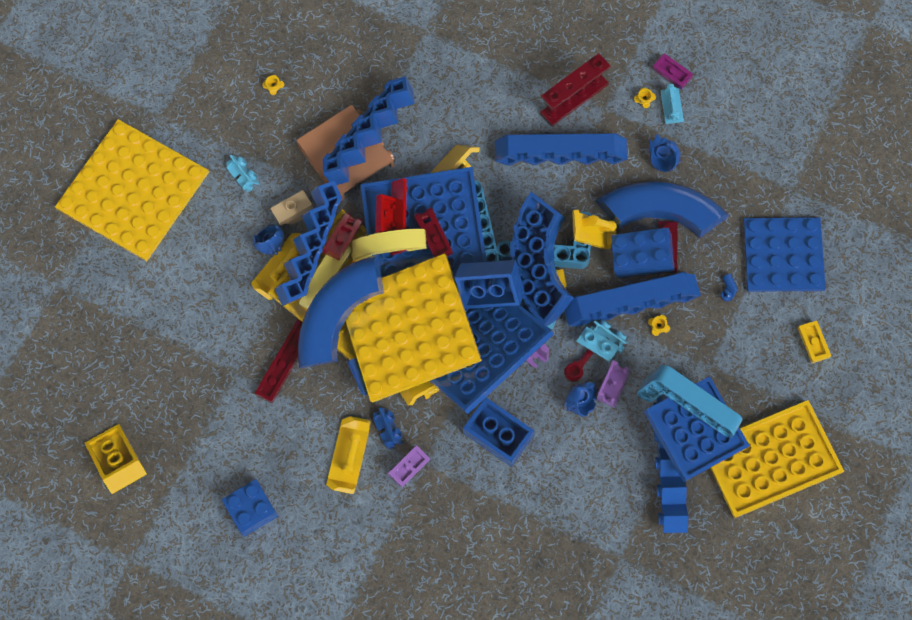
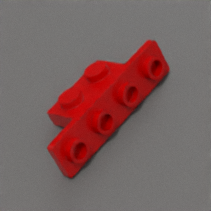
M401 178L392 182L391 197L383 194L376 196V233L406 229L407 179ZM405 250L390 252V254L396 255Z

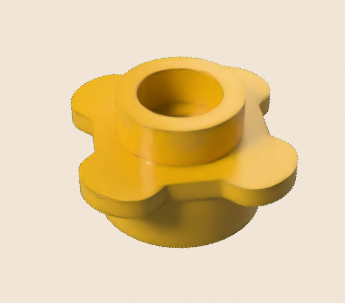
M271 75L266 78L262 86L264 89H268L271 95H275L280 88L284 87V82L280 81L276 75Z
M641 88L638 95L634 96V101L642 104L643 108H649L650 103L656 99V95L647 88Z
M665 315L656 316L648 320L654 336H658L662 332H669L670 326L667 325Z

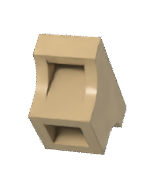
M302 190L270 209L280 226L283 224L292 226L302 220V215L312 209L313 206Z

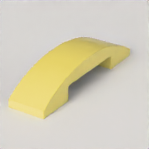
M425 229L387 231L364 236L352 241L353 260L400 250L414 251L427 249Z
M348 246L340 261L325 255L310 281L307 295L302 297L299 302L300 306L308 309L321 287L345 265L352 253L351 247Z

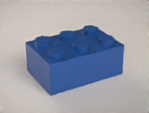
M669 228L611 235L614 272L618 278L675 271L672 235Z
M516 260L460 264L455 275L464 309L519 306L521 303L524 288Z
M486 397L463 427V434L512 467L534 437V430Z

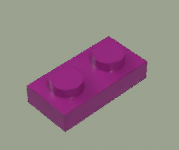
M665 53L653 65L654 71L680 90L693 77V73Z

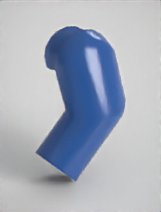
M731 274L722 277L726 287L721 292V298L727 302L731 301L738 291Z

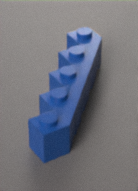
M406 76L388 81L384 86L385 90L380 96L376 95L368 105L369 109L363 115L360 114L351 125L352 129L347 135L343 134L336 142V148L330 154L327 153L323 158V174L329 182L335 181L336 185L349 182V167L366 162L365 147L382 143L381 128L399 123L397 109L415 104L414 91Z
M616 133L504 135L502 138L495 140V161L507 166L520 161L531 165H538L545 161L563 165L575 160L589 165L599 160L610 164H617L627 160V139Z
M335 181L318 186L311 191L317 208L309 210L302 215L309 232L293 239L300 256L284 264L291 281L275 288L282 306L307 295L311 278L314 276L318 259L323 251L329 229H331L336 216V210L342 199Z
M679 272L675 275L653 278L645 282L626 284L619 288L600 290L583 296H574V299L565 309L568 326L581 327L594 320L607 321L620 314H637L646 308L660 309L673 302L686 303L701 296L695 274Z
M661 395L656 399V402L652 403V406L669 397ZM654 431V442H657L658 446L655 468L659 469L660 485H657L656 490L657 497H660L661 502L658 524L662 525L663 533H688L686 482L682 481Z

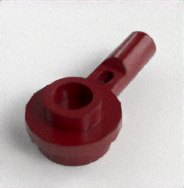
M587 349L577 362L574 361L568 364L564 369L565 378L571 382H577L582 379L583 366L594 352Z

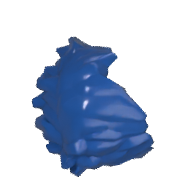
M655 135L654 141L649 140L650 159L655 169L661 172L672 171L681 162V152L675 142L667 140L665 137L662 138L659 135Z
M269 224L264 229L262 228L257 235H254L253 246L262 253L278 255V252L282 251L281 247H283L284 233L282 228L275 224Z
M588 382L577 384L576 386L573 385L564 404V407H567L566 410L582 417L588 416L596 406L594 401L596 400L595 395L598 389L595 388V383Z

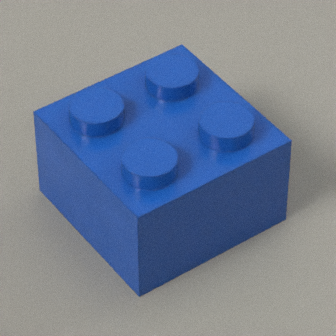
M257 479L222 499L237 528L244 537L279 517Z

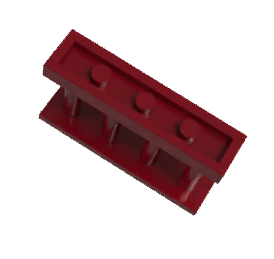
M598 53L543 93L541 98L548 106L540 112L542 117L553 127L607 87L609 82L601 74L611 68V65Z

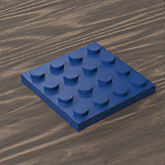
M744 218L747 292L826 290L821 218Z
M710 376L696 383L697 386L726 405ZM670 398L643 411L683 482L750 446L739 427L733 437L724 436Z

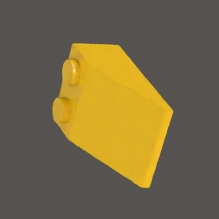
M120 424L85 442L86 448L111 494L147 475Z

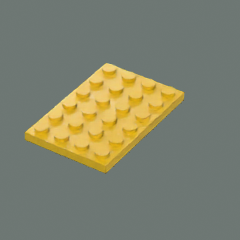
M809 400L740 428L750 446L710 468L734 519L844 472Z

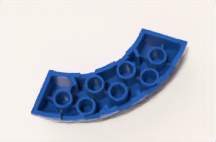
M649 181L628 184L614 189L596 200L608 217L615 221L619 229L643 218H659L680 223L700 239L729 217V214L721 206L704 194L689 187L669 182Z
M530 192L519 211L520 214L516 225L514 224L510 256L512 260L517 262L524 288L522 297L524 302L538 320L549 326L559 318L574 299L561 283L554 263L555 240L566 217L533 192Z
M378 255L361 259L343 268L332 276L315 295L307 309L300 329L298 341L300 369L338 362V335L342 325H344L346 319L357 305L369 298L384 293Z

